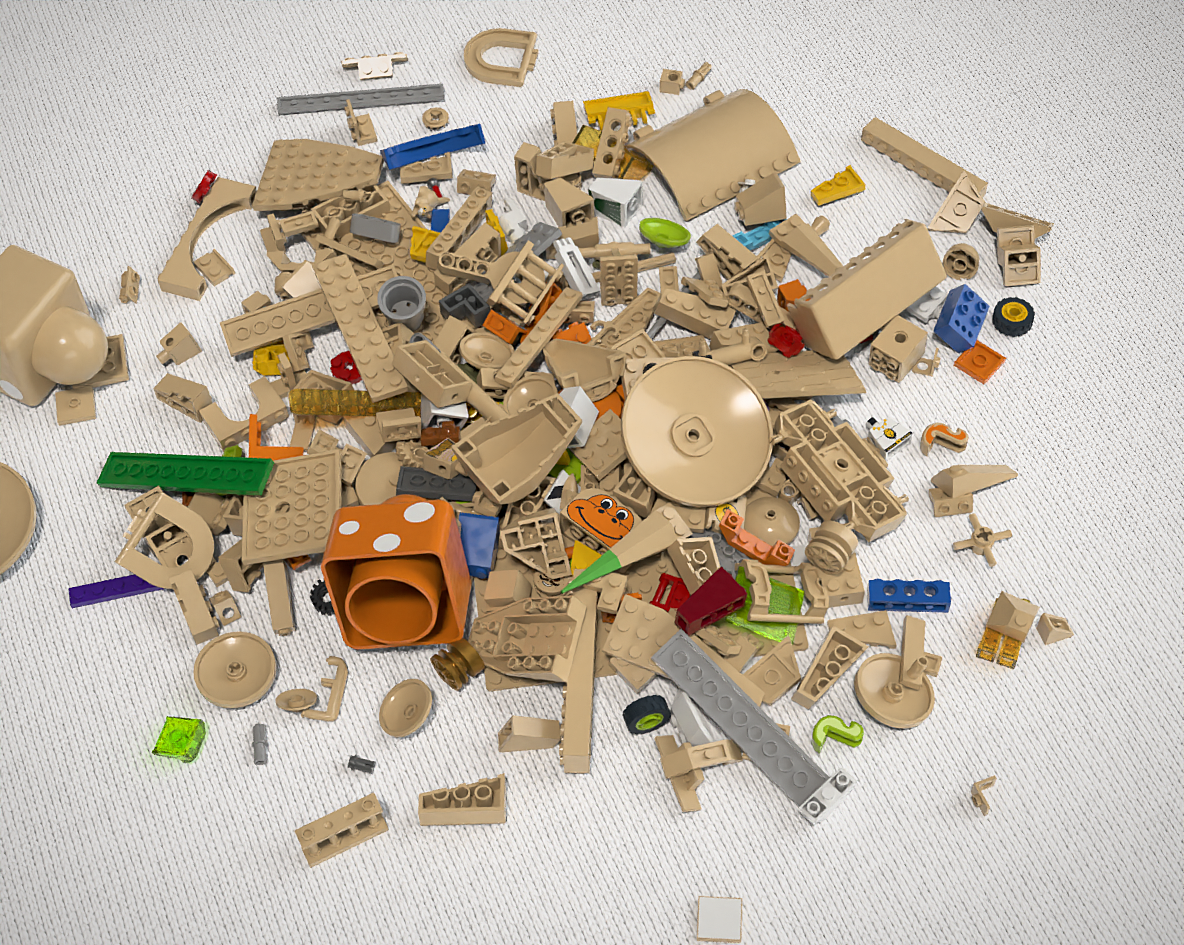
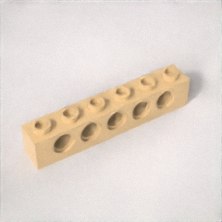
M478 186L475 188L426 251L427 267L437 270L439 256L444 252L454 253L469 238L485 217V210L491 209L492 192Z

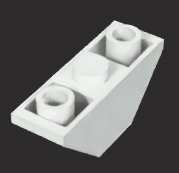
M841 767L798 808V811L813 825L826 819L841 805L856 785L857 780Z

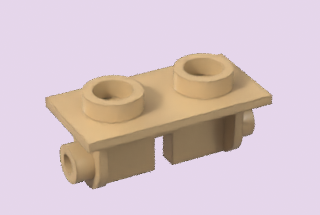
M128 266L127 271H124L121 275L122 289H120L119 299L122 303L132 300L137 304L140 275Z

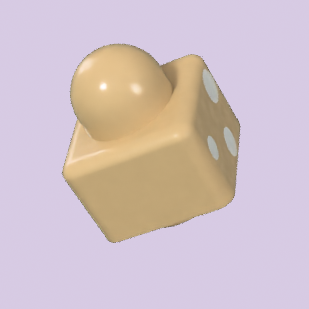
M12 244L0 255V392L28 406H36L42 402L57 383L74 385L93 378L106 361L108 343L102 327L90 316L74 272Z

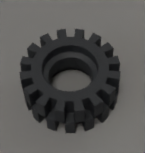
M319 579L317 581L318 585L313 584L314 590H310L311 602L322 615L327 613L328 616H332L331 612H334L331 601L324 602L322 600L323 594L328 591L325 580L321 582Z

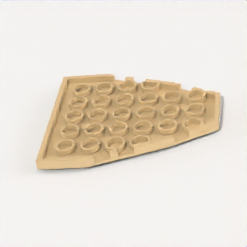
M311 139L274 140L252 204L253 210H288L293 208V204L302 202L304 206L316 198L319 201L343 196L344 190L352 188L359 190L366 186L375 185L379 182L384 159L381 155L362 149Z

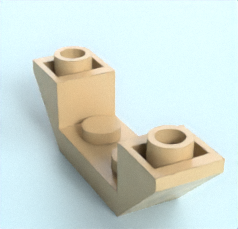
M324 248L316 250L314 262H308L312 265L337 257L338 255L333 249ZM280 250L267 252L266 254L281 272L292 273L301 264L290 262L288 256Z
M725 739L677 751L661 757L660 761L665 779L685 775L690 770L721 763L724 766L741 762L743 759L740 748L732 740Z

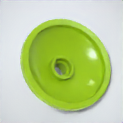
M646 218L641 220L639 224V230L642 235L659 248L681 247L689 243L691 239V234L685 227L666 219Z

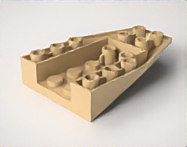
M574 596L524 598L474 618L468 642L478 652L485 666L505 675L567 683L587 606Z

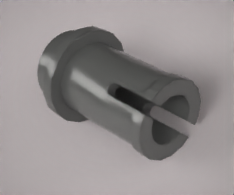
M357 754L355 756L351 755L348 761V768H351V771L356 769L373 774V768L376 765V761L360 758Z

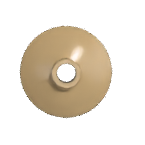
M291 689L279 694L275 702L277 707L283 710L300 712L315 704L317 695L308 689Z

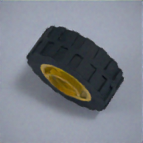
M1018 297L1003 298L995 305L992 323L1001 334L1012 337L1022 336L1031 330L1035 311L1033 306L1024 299H1019Z

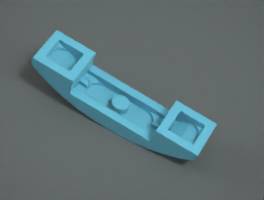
M786 219L765 222V224L745 234L741 231L733 235V237L749 250L759 248L772 240L769 230Z

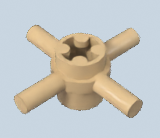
M975 513L970 514L969 519L974 529L971 539L954 542V550L971 547L975 554L985 555L989 566L993 567L997 564L991 551L994 542L1012 537L1011 530L993 533L990 528L981 527Z

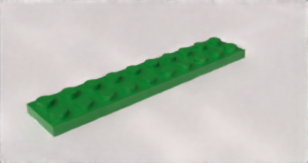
M110 452L96 483L99 487L152 490L159 486L163 491L261 496L274 462L271 458Z

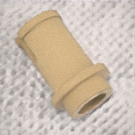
M362 189L344 190V201H359V203L366 201V191Z

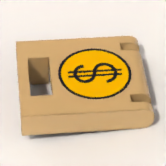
M742 495L733 500V502L706 507L704 528L709 529L712 524V531L723 534L719 523L725 511L729 509L744 518L741 528L744 529L747 496Z

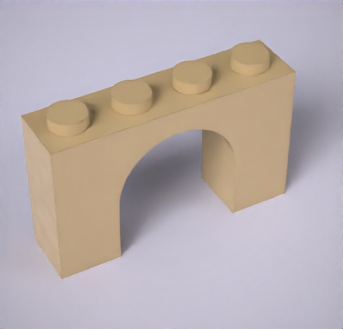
M265 376L248 384L251 395L259 405L256 414L257 422H261V431H265L274 424L282 422L289 417L286 405ZM216 402L199 410L203 423L223 452L225 448L235 446L249 439V419L244 421L228 419Z

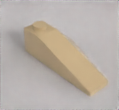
M953 465L933 476L931 482L951 498H956L1018 477V473L1007 465Z

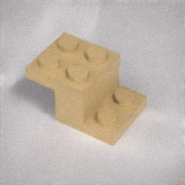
M1034 225L997 228V262L1003 267L1004 286L1041 283V248L1035 244Z

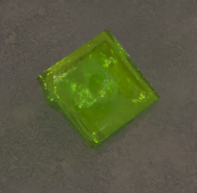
M167 716L154 750L151 753L157 756L179 759L183 763L192 762L197 757L205 738V723L201 719Z

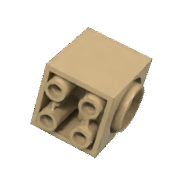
M899 315L895 316L871 343L869 365L874 370L885 374L889 379L900 383L925 353L928 332Z

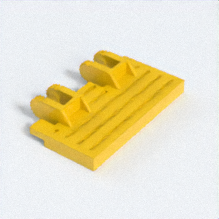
M649 91L583 101L588 123H596L597 119L600 131L603 130L608 107L628 110L632 117L633 126L637 125V118H641L643 124L648 123L645 111H647L648 115L655 114L654 104Z

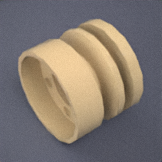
M831 520L824 521L816 531L815 537L810 540V543L805 548V555L818 569L830 574H839L843 570L844 565L847 564L848 558L852 556L857 548L858 539L845 525Z

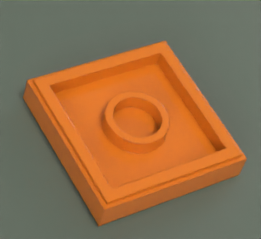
M976 340L974 347L965 350L954 361L953 366L985 385L1005 363L1006 357Z

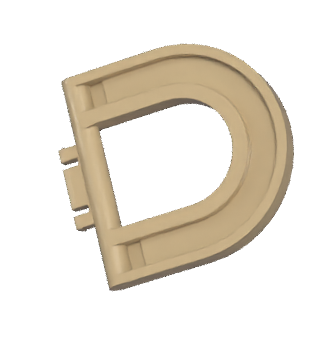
M504 28L480 32L472 37L465 46V67L474 78L482 82L522 87L527 71L534 70L539 53L538 49H534L537 34L530 31ZM499 46L525 49L520 68L488 64L482 59V55L488 49Z
M160 491L147 512L141 509L138 511L137 514L143 518L140 519L135 516L127 528L128 531L132 532V535L126 532L123 534V537L128 539L114 562L154 586L173 589L169 578L192 570L197 581L206 572L213 558L214 540L209 526L202 517ZM156 515L161 516L185 531L192 541V554L188 561L179 567H164L135 550V547Z

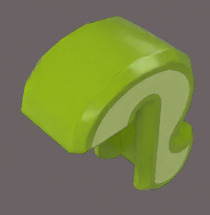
M827 715L820 718L814 726L812 746L820 754L826 738L829 737L855 748L862 743L864 729L855 721H851L850 726H847L841 718Z

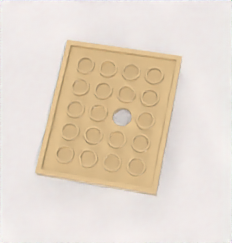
M339 449L274 460V466L262 495H244L242 562L244 565L325 551L334 513L342 508L341 453ZM282 504H289L290 510L287 513H276Z

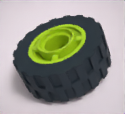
M652 695L633 701L623 711L622 716L628 731L638 735L650 733L664 726L669 721V718H671V712L664 697Z

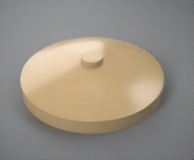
M396 452L375 455L368 459L359 469L355 482V493L361 506L381 504L385 500L396 496L400 466L408 467V465H402L403 460H398L399 455H396Z
M239 631L225 633L207 643L196 658L193 674L199 692L207 701L223 708H239L252 704L265 695L274 682L277 667L273 651L266 641L255 634Z
M890 653L870 656L861 664L854 680L856 695L864 709L876 720L894 728H913L923 723L931 714L935 703L934 690L926 674L923 672L922 686L919 690L899 684L901 656Z

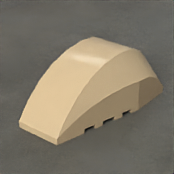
M557 393L535 402L531 407L526 409L523 407L512 415H504L495 422H487L453 445L452 450L465 472L490 501L498 504H510L524 498L538 487L572 441L582 424V419Z

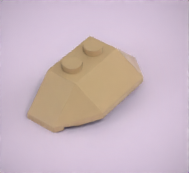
M985 203L982 206V211L993 232H997V228L1034 225L1035 238L1050 232L1054 226V223L990 203Z

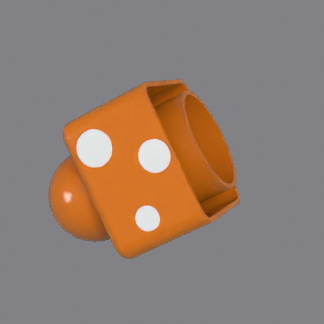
M402 494L393 496L381 504L342 507L334 513L321 562V571L343 641L347 646L353 649H373L445 644L462 639L471 591V578L454 510L447 501L440 499L427 500L417 495Z

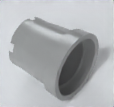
M397 276L387 280L381 286L377 296L381 312L387 318L390 326L396 323H403L412 332L416 331L424 317L426 293L423 286L416 279L408 276Z

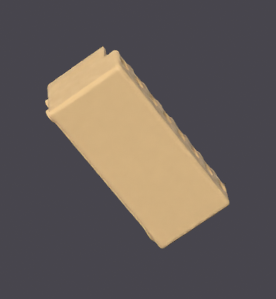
M904 219L905 222L896 224L890 233L879 237L878 241L871 247H865L863 249L864 252L860 255L850 258V262L845 266L835 269V273L830 277L823 278L821 283L815 288L808 289L806 294L800 299L796 298L794 301L795 305L791 303L786 305L807 348L837 360L947 278V274L925 224Z

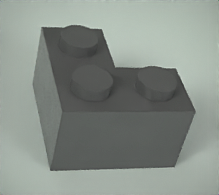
M469 283L439 300L440 313L445 320L449 316L458 320L466 317L475 328L483 325L490 313V306Z

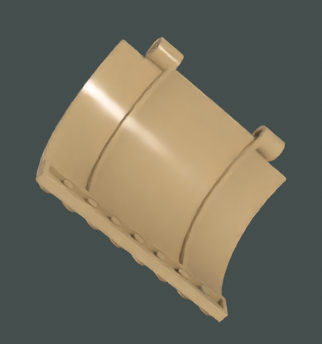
M738 89L724 96L721 90H717L703 98L704 106L656 130L651 125H646L633 132L635 141L627 144V148L641 152L657 167L671 188L679 204L678 207L684 221H688L738 195L743 185L738 184V182H745V179L755 180L756 184L772 173L779 174L801 162L784 124L769 104L756 93L747 89Z

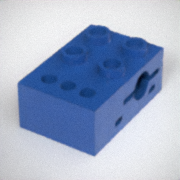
M966 284L960 285L949 291L933 331L957 353L973 348L990 306Z

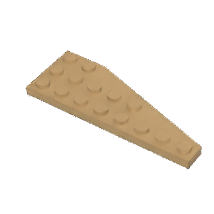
M625 594L602 652L669 678L653 662L651 657L680 629L674 623L675 618L664 609ZM694 634L689 635L760 707L765 693Z

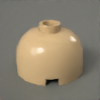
M963 243L953 245L947 250L943 258L944 270L953 279H970L979 268L980 257L971 245Z

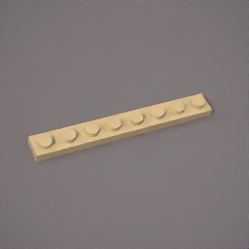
M568 287L563 290L495 376L496 383L509 388L516 384L580 302L582 292Z

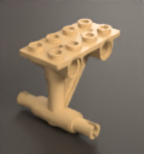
M610 242L596 244L594 247L578 248L583 258L600 260L602 306L629 305L637 298V255L651 254L650 243Z

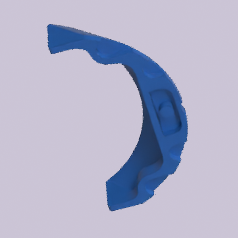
M474 124L394 145L380 150V153L388 169L392 170L416 161L482 145L486 142L481 124Z

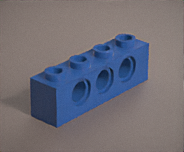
M869 580L867 587L868 611L949 613L951 605L950 582L942 580Z

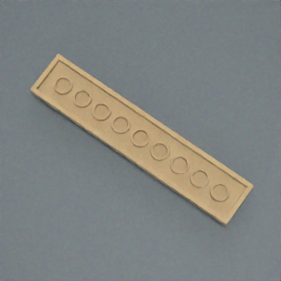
M343 254L312 264L313 272L372 403L407 392L408 386L405 379L392 365L394 359L392 351L347 255Z
M394 264L357 276L372 310L379 308L377 296L381 286L387 280L398 276ZM318 289L219 323L230 355L233 357L281 341L284 336L298 332L305 333L335 323L336 321L322 289Z

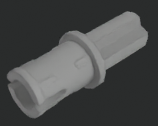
M260 723L253 726V742L251 746L254 748L253 763L255 765H265L267 763L266 747L268 742L266 741L265 725Z

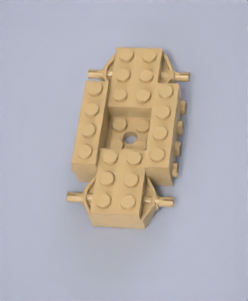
M810 399L779 413L774 425L777 435L770 437L769 442L772 445L783 442L791 447L780 467L824 521H835L845 513L849 522L844 525L850 530L854 529L861 533L868 542L898 527L907 515L902 504L909 501L908 496L903 494L897 497L888 489L895 478L848 422L834 427L830 419L837 416L835 409H831L828 412L823 411L815 401Z

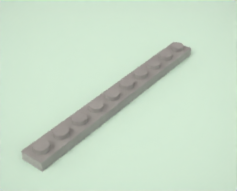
M441 83L277 97L278 114L344 109L347 106V99L350 100L352 108L445 100L444 86Z

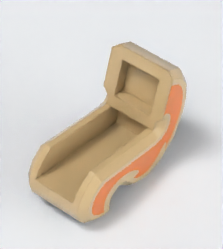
M935 422L929 424L923 431L920 449L925 456H928L934 443H937L960 453L966 449L969 436L961 428H957L956 432H953L948 425Z

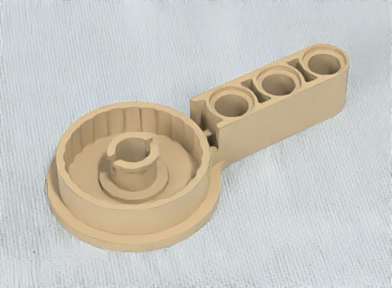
M444 252L439 256L437 268L445 274L485 284L491 283L494 290L519 252L506 253L495 262H486ZM524 259L522 262L523 268L545 282L544 270L531 260ZM448 260L450 265H443L441 261ZM464 264L468 269L462 270L459 265ZM483 269L486 274H479L477 270ZM515 273L512 279L519 278L521 283L516 284L537 298L542 292V289L521 274L517 275ZM505 288L502 292L505 295L504 297L516 305L530 303L510 288Z

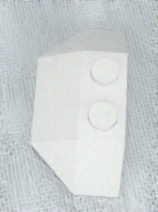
M678 687L671 705V718H669L672 727L677 728L680 743L690 742L693 747L716 742L698 706Z

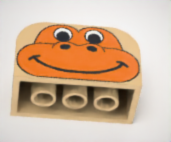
M597 488L581 491L560 511L561 533L573 542L577 540L601 555L605 554L642 522L641 518L631 507H626L620 503L617 497L611 496ZM632 564L617 570L624 574Z

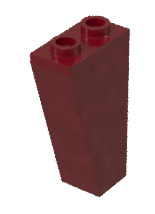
M720 567L677 609L674 623L689 636L744 607L748 593L743 586L736 582L729 572Z

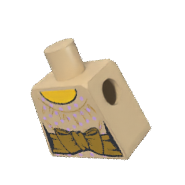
M449 438L423 454V469L446 479H452L459 473L468 476L452 450V446L456 443Z

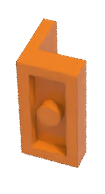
M494 310L490 311L482 325L510 344H513L519 332L527 333L526 329L502 313Z

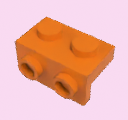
M577 321L568 325L569 329L562 331V329H558L550 339V341L557 338L587 344L591 340V336L585 323L579 324Z

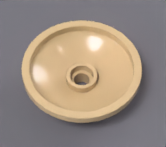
M490 333L469 334L462 339L459 347L460 354L465 361L478 369L487 367L501 369L515 352L510 343Z
M525 377L517 381L512 388H509L504 397L503 409L509 415H512L523 407L526 409L533 406L535 402L557 394L558 390L555 384L546 377Z
M763 497L754 500L746 507L744 530L771 546L778 539L788 545L796 538L800 528V518L796 509L789 502L777 497Z
M407 679L395 685L385 696L380 707L379 722L383 731L392 737H405L420 728L427 719L432 705V694L429 687L418 679Z

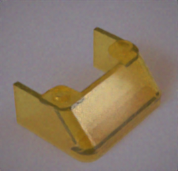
M583 124L572 143L593 148V161H595L602 131ZM613 142L610 147L616 146L617 142ZM624 145L625 154L620 162L621 171L620 175L617 176L618 179L642 180L651 172L654 165ZM613 158L608 159L606 164L611 163Z

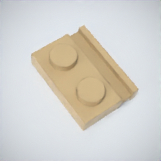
M213 249V252L210 254L206 253L193 261L195 267L214 287L228 279L229 275L235 274L234 268L216 249Z

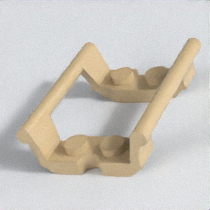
M743 559L741 563H735V570L745 571L746 578L753 582L749 588L752 604L747 615L748 621L824 623V616L829 608V597L826 587L819 584L823 578L821 570L812 563L801 562L799 566L761 564L758 560ZM768 573L801 574L805 595L812 604L805 615L768 614L770 593L772 591Z

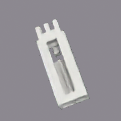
M570 237L554 240L553 245L557 251L554 257L559 265L561 263L564 265L562 272H564L563 274L570 288L582 292L581 300L596 297L600 289L578 247L574 245Z

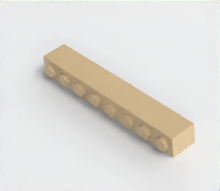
M874 117L863 128L861 137L863 142L916 172L921 177L933 182L936 186L950 193L963 171H965L972 184L977 188L979 195L982 197L986 195L988 186L986 181L882 120Z

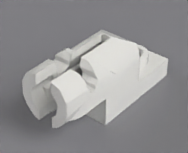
M509 196L504 199L505 206L503 209L505 214L500 216V227L507 239L511 241V245L514 246L528 231L527 219L512 197Z

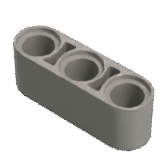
M352 214L350 232L397 243L399 241L401 224L363 214Z

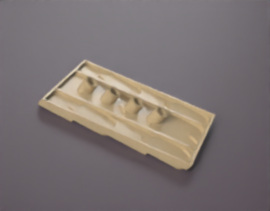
M810 350L802 351L798 355H792L788 358L782 352L766 354L760 361L750 359L731 364L734 370L743 375L755 387L762 399L866 393L862 381L857 376L855 370H853L845 355L835 360Z

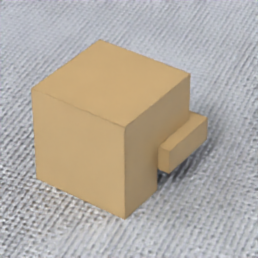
M519 570L491 571L489 573L484 600L488 604L487 613L530 597L532 585Z

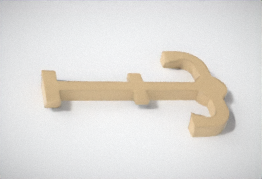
M595 321L590 326L592 330H595L597 326H603L604 328L595 337L591 338V342L588 345L601 343V337L611 329L615 330L612 335L616 338L620 334L619 327L613 325L612 321Z

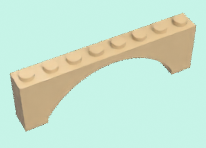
M217 177L215 182L212 183L210 191L204 197L200 208L196 210L193 220L189 222L185 234H182L178 246L174 248L171 258L167 260L164 270L158 276L157 281L161 291L197 301L202 299L207 290L205 278L200 276L193 266V252L197 241L218 220L238 211L252 210V204L257 192L256 186Z

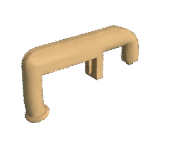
M329 656L326 659L328 665L337 666L335 679L321 678V685L323 687L332 688L327 711L312 710L308 707L302 710V718L306 717L329 722L335 721L338 718L348 676L347 666L343 659L336 656Z

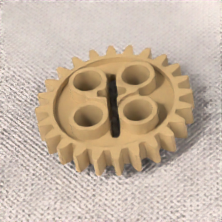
M420 438L398 440L395 448L397 449L396 455H399L398 460H403L402 465L423 468V454L436 445L421 446Z

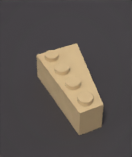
M485 222L454 254L486 262H495L496 259L501 257L500 233ZM446 260L443 265L448 266L450 262ZM464 264L459 265L462 270L468 269ZM438 269L434 272L435 285L447 295L460 289L470 281L469 279L442 273Z
M712 537L677 539L667 548L690 595L720 568Z
M505 773L499 774L496 778L487 779L486 777L478 779L479 782L467 785L462 783L458 784L455 788L447 789L445 787L419 794L418 815L420 826L505 824Z

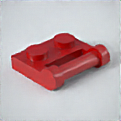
M662 573L659 578V586L653 600L649 604L662 608L668 613L670 608H679L691 595L682 578ZM671 584L672 588L665 604L660 603L667 585Z

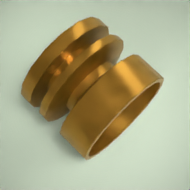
M463 637L461 640L446 644L448 652L440 649L438 655L434 654L430 658L440 678L456 691L462 687V683L466 684L469 682L467 674L474 677L485 668L478 652Z

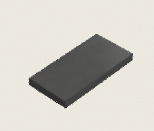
M400 466L396 495L412 494L423 498L440 499L443 497L448 500L472 501L476 492V484L469 476L459 473L452 479H446L425 471L423 468Z

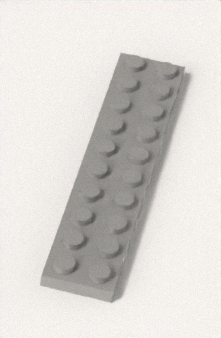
M682 629L651 657L653 662L689 696L798 808L830 778Z

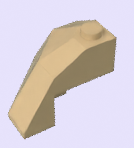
M555 508L534 512L518 518L500 530L504 551L514 555L551 579L572 575Z

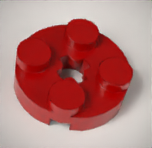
M208 169L191 199L200 204L209 191L211 184L216 179L217 174Z
M775 324L769 332L767 339L769 344L782 351L785 357L790 358L792 355H798L805 346L801 342L802 336L790 326L786 325L784 328L780 327L781 324Z
M349 350L331 359L330 369L333 377L350 382L352 385L362 381ZM347 366H352V369H351V370H349L348 368H347V369H345V368H346Z

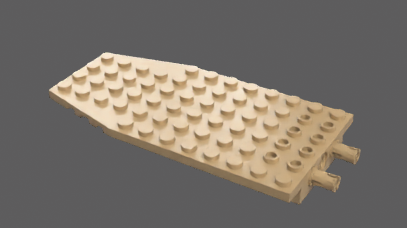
M386 181L378 186L375 184L364 187L362 190L366 191V201L359 203V201H344L343 196L319 201L317 198L314 199L317 206L311 208V211L314 212L319 227L315 228L314 232L301 233L314 252L330 248L338 256L345 254L315 241L317 234L324 236L331 217L341 220L334 241L384 262L382 268L394 264L396 271L401 270L404 276L414 278L421 283L426 293L425 305L428 308V313H424L420 327L413 333H421L433 343L435 337L440 334L445 318L440 313L439 300L446 297L447 294L434 283V272L436 270L427 267L426 262L411 259L412 227L427 228L417 216L414 219L411 218L413 211L391 183ZM352 214H363L400 223L399 241L392 243L351 233ZM347 255L356 276L380 269ZM380 307L372 310L381 329L390 326ZM466 317L460 320L474 330L478 329Z

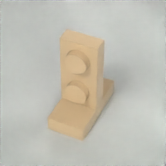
M285 353L278 355L280 363L277 364V367L281 373V379L270 383L281 399L288 397L291 390L306 375L304 369L293 373L292 366Z

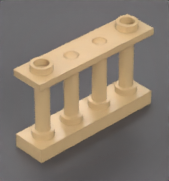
M529 240L524 244L486 301L490 306H493L496 302L498 304L501 303L523 318L519 324L521 327L526 323L529 325L535 317L533 313L553 282L555 280L558 281L564 273L561 271L564 267L562 263L555 269L533 254L534 251L531 249L534 244ZM524 259L531 260L552 276L548 282H543L523 268L522 262ZM515 273L517 275L521 274L542 289L537 298L514 282L512 277ZM510 288L533 305L529 311H524L504 297L505 295L502 293L504 289Z
M374 792L294 830L310 868L389 830L381 814L383 810Z

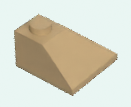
M1001 591L986 627L1024 643L1040 607Z

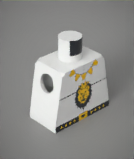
M871 417L865 424L870 429L868 437L874 446L880 449V454L886 461L911 444L913 432L890 417H886L881 422Z

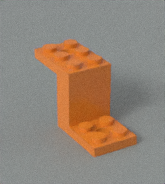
M250 414L248 458H271L274 461L303 456L304 447L261 446V422H257V414Z

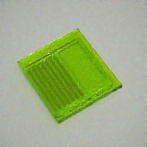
M739 566L735 580L740 586L745 588L748 594L745 606L727 615L725 622L778 642L789 636L793 645L798 623L748 621L747 615L752 604L749 588L753 582L746 578L744 567ZM769 577L772 591L770 593L768 614L800 615L805 594L804 590Z

